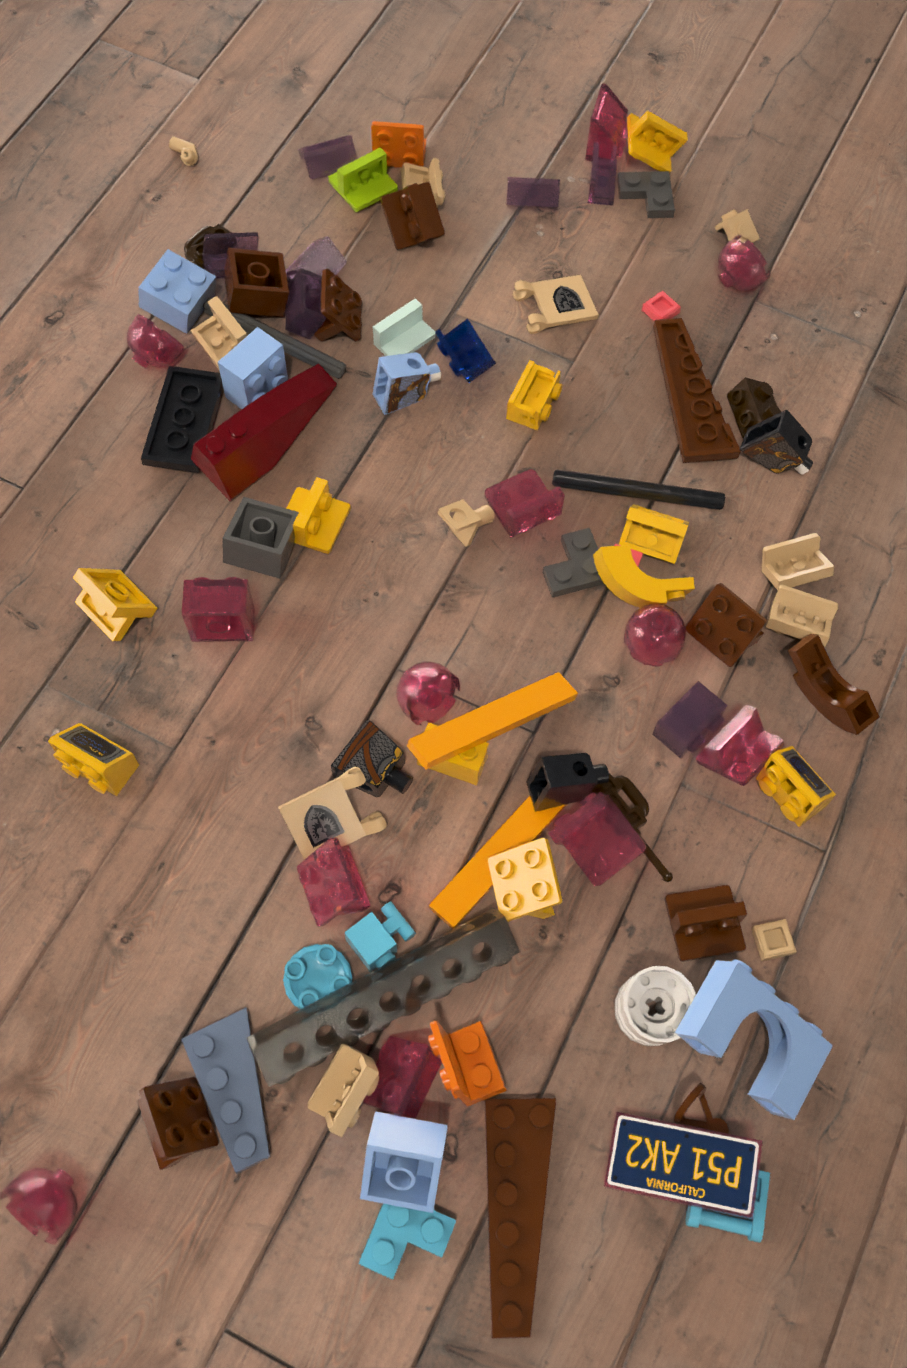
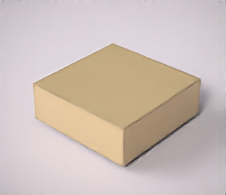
M786 919L756 925L751 929L761 961L793 955L797 952Z

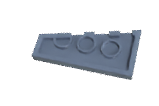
M247 1008L181 1039L236 1174L271 1157Z

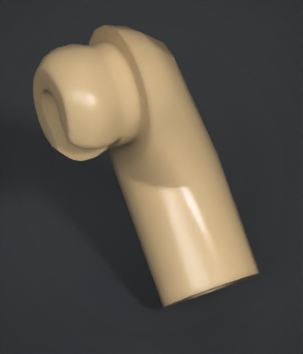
M174 136L171 138L169 143L170 149L181 153L180 157L185 165H194L198 161L195 144Z

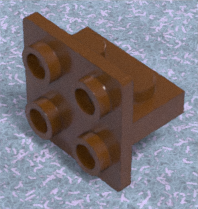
M429 182L415 183L380 197L396 250L445 234Z
M328 268L322 270V288L316 293L314 336L322 342L343 331L354 341H358L361 339L362 299L358 292L353 291L338 275H335Z
M719 583L692 617L685 630L728 667H732L745 650L757 643L764 635V632L761 630L767 623V620L725 585Z
M729 885L666 895L665 904L678 957L681 962L738 953L746 949L740 925L747 915L744 901L734 903Z
M195 1077L145 1086L139 1090L140 1099L137 1102L160 1170L174 1166L193 1153L212 1149L219 1144Z

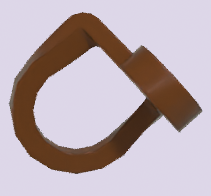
M699 1083L677 1110L674 1116V1123L702 1128L707 1133L728 1136L729 1128L727 1123L720 1118L712 1117L705 1097L706 1087ZM697 1097H699L706 1121L687 1119L684 1116Z

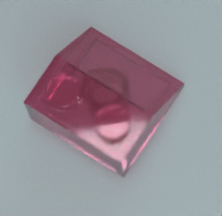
M607 84L601 85L590 120L585 160L615 167L617 156H623L626 141L622 139L628 138V109Z

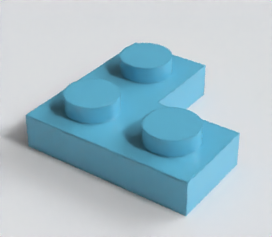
M383 1204L358 1264L393 1280L408 1243L442 1258L457 1220L433 1210V1213Z

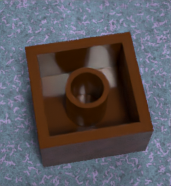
M228 248L224 278L229 312L283 317L289 296L283 253Z

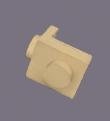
M735 209L721 216L722 222L715 226L716 231L724 228L734 252L760 239L748 209L738 214Z

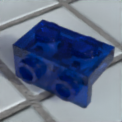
M468 318L446 335L440 328L435 331L440 339L436 344L445 357L449 355L452 359L448 364L457 377L463 375L470 383L496 364Z

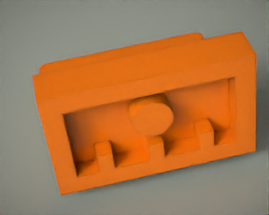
M372 122V151L380 147L387 154V167L402 168L404 163L424 167L426 139H424L423 125Z
M437 1020L430 1023L433 1034L428 1036L429 1043L436 1057L439 1056L444 1065V1069L440 1070L442 1082L447 1091L451 1090L455 1099L459 1098L469 1107L507 1091L485 1027L481 1021L450 1034L444 1030Z

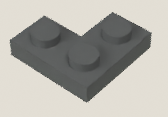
M669 171L618 172L619 199H645L647 218H673L675 207Z
M590 528L563 534L561 543L568 561L545 566L542 572L552 598L604 584L594 563L593 554L598 550Z

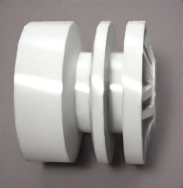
M652 966L639 971L620 987L615 999V1017L620 1029L630 1040L643 1046H660L681 1038L675 1031L694 1000L696 993L692 984L682 973L665 966ZM655 1001L657 1003L655 1009L659 1014L656 1013L650 1016L647 1013L649 1007L645 1003L648 1004Z

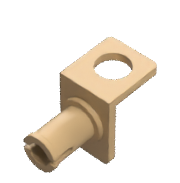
M464 499L438 510V515L447 523L449 529L465 547L471 545L478 527L492 523L493 519H495L494 511L489 505H483L473 510ZM455 511L453 518H451L450 512Z

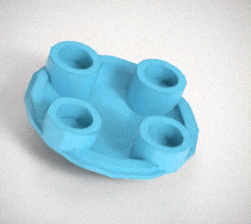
M316 944L304 947L295 953L285 965L283 982L286 995L294 1006L304 1012L321 1014L332 1011L344 1002L350 992L352 982L350 965L343 954L330 944Z

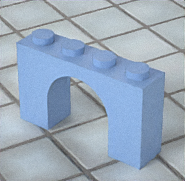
M733 959L732 962L716 960L675 1033L698 1053L722 1058L740 1023L748 1015L756 1012L763 1019L767 1027L769 1050L765 1063L748 1095L771 1114L795 1120L833 1045L821 1036L823 1032L820 1028L804 1021L798 1015L799 1010L796 1007L780 1000L775 995L776 990L772 986L755 978L751 974L752 969L747 964Z

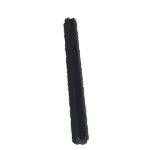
M556 469L553 474L552 483L556 487L718 510L723 509L725 504V494L722 492Z

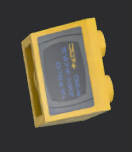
M81 723L53 735L48 740V743L55 751L53 756L63 764L61 768L74 778H78L81 775L88 779V784L102 794L108 791L117 796L139 766L132 752Z
M793 746L771 754L756 777L761 790L767 796H772L780 805L783 815L788 820L794 821L798 827L828 806L836 796L832 789Z

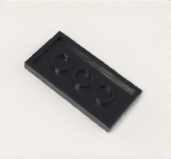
M169 366L142 452L141 461L143 465L200 473L198 466L191 460L194 443L212 431L223 392L220 373Z

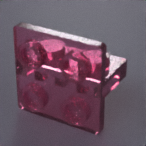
M747 704L705 746V749L696 757V761L699 765L741 786H745L764 767L770 755L784 746V741L782 738L765 731L757 708Z
M337 837L327 840L297 866L300 882L303 885L310 911L318 927L325 926L336 916L364 912L371 906L349 846L341 847Z
M390 1036L382 1046L376 1063L379 1071L378 1085L370 1096H365L362 1103L379 1109L386 1114L416 1119L442 1064L441 1059L433 1055L432 1048L426 1044Z

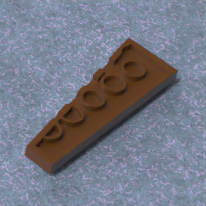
M682 318L655 320L653 329L682 462L738 459L741 452L729 423H726L722 416V407L719 401H716L712 393L713 387L710 380H706L702 371V362L695 352L694 344Z
M556 1098L485 1100L491 1338H530Z

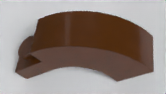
M809 634L788 650L798 671L792 675L797 685L810 703L833 724L847 732L858 735L880 718L869 692L852 686L836 671L818 634Z

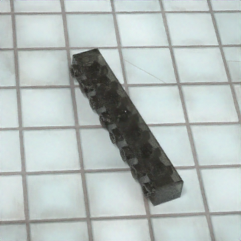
M492 908L247 1037L248 1044L268 1086L286 1083L295 1076L296 1072L308 1066L314 1067L323 1063L327 1056L336 1052L342 1044L353 1047L363 1036L371 1032H380L386 1029L391 1021L402 1015L409 1016L416 1013L421 1008V1005L430 1000L446 997L456 986L477 980L481 977L482 972L494 966L499 967L511 961L512 956L520 953V950L505 916L497 909ZM484 942L482 951L473 955L474 947L478 943ZM453 958V966L450 969L443 971V964L448 959ZM424 975L420 985L411 987L412 980L416 976ZM393 992L391 1000L386 1003H379L383 994ZM358 1008L363 1009L358 1018L348 1019L351 1011ZM326 1025L331 1026L330 1031L326 1035L316 1036L319 1028ZM299 1043L296 1051L292 1053L283 1052L287 1045Z

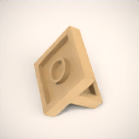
M215 296L208 301L213 316L190 331L219 370L218 361L247 337V334L221 300Z

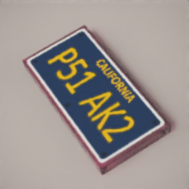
M617 1112L604 1187L753 1220L763 1141Z

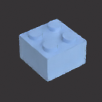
M167 249L138 287L139 307L187 334L203 313L204 302L209 297L214 298L216 276Z
M259 327L218 361L225 397L240 409H243L265 393L288 380L283 344Z
M375 1111L367 1142L360 1199L433 1213L448 1125Z

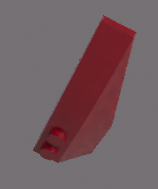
M320 364L297 374L238 411L194 443L191 460L231 502L275 468L296 437L304 430L313 415L321 408L337 387V383Z

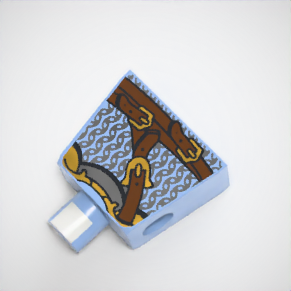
M417 352L379 357L372 394L383 414H389L422 401L426 397L429 383L440 380V368L436 363L426 365L422 356Z

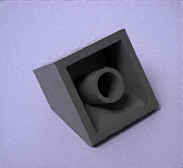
M243 497L222 538L223 563L280 579L292 552L295 540L293 523L299 512Z

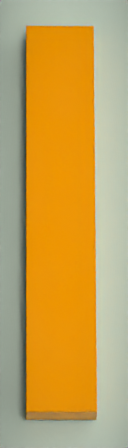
M557 672L414 736L408 740L407 747L426 770L574 701L578 692Z
M529 796L429 904V909L454 930L493 887L488 858L535 841L568 804L535 812L531 797Z

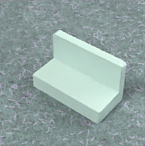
M417 299L410 301L373 326L374 345L385 356L413 353L435 338V331L422 320V304Z

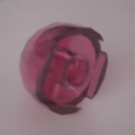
M736 235L722 248L719 254L718 268L721 274L718 277L727 288L732 286L739 291L752 290L770 278L771 272L769 270L765 273L763 267L767 262L753 243L748 239L743 243L739 240L742 236Z
M137 314L127 331L126 337L127 345L134 353L132 359L144 368H147L148 365L156 368H165L171 365L184 350L183 345L165 330L156 327L154 322L143 315Z
M658 603L644 605L637 609L627 622L623 640L630 650V655L635 660L644 665L662 666L665 662L677 659L683 650L686 627L684 620L671 607Z
M429 661L417 663L407 669L398 682L396 697L399 707L416 725H422L420 722L424 721L434 723L445 716L456 702L453 695L455 688L460 691L459 679L440 663Z
M31 1168L23 1171L0 1194L1 1200L9 1197L11 1201L5 1207L30 1233L36 1236L39 1229L49 1235L44 1240L48 1244H56L75 1219L78 1209L77 1197L71 1187L74 1184V1180L60 1168L55 1172L48 1168Z

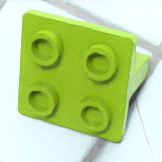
M381 147L337 169V172L328 176V182L355 212H359L380 201V197L398 191V185L387 174V154Z

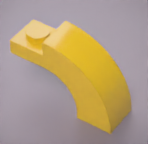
M631 545L600 547L593 554L598 574L607 588L618 598L635 607L659 609L667 601L685 599V595L695 589L693 577L658 579L645 574L639 569L633 559Z

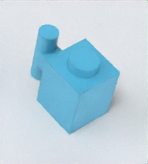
M391 901L381 908V911L387 918L382 924L371 912L344 932L347 943L370 973L376 968L383 970L395 960L394 954L397 953V943L392 938L393 935L398 932L405 942L416 935V932Z

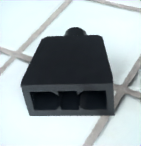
M588 753L541 757L526 781L535 812L585 800L596 785L608 783L609 772L605 764L593 765Z

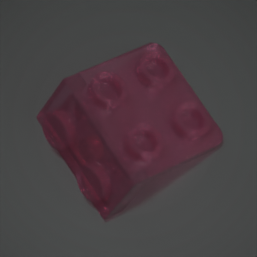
M532 469L487 488L484 493L485 499L510 538L562 515L565 498L560 487L548 491L536 471Z
M594 792L586 796L579 803L581 808L572 815L566 813L557 819L553 824L555 828L548 834L555 844L565 846L593 885L601 886L644 853L646 844L610 796L601 792L596 795Z

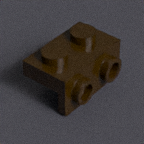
M746 377L727 394L743 439L749 427L781 412L773 396L774 392L769 383Z

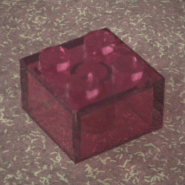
M198 577L194 580H184L182 616L192 642L253 641L255 608L247 579H240L238 577H228L226 579Z

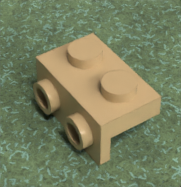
M433 158L428 168L404 163L401 168L402 189L415 183L429 182L437 208L443 204L445 190L442 189L443 172L440 170L439 159Z
M817 533L763 548L762 573L777 590L780 585L792 588L833 576L834 565L819 550L820 536Z
M780 585L770 607L766 628L778 634H786L801 640L809 634H818L825 647L830 638L832 620L838 610V603Z
M342 1044L307 1103L310 1110L325 1117L329 1131L340 1137L343 1136L347 1127L352 1128L355 1125L361 1112L360 1105L366 1095L370 1096L378 1085L379 1071L373 1058L347 1044Z

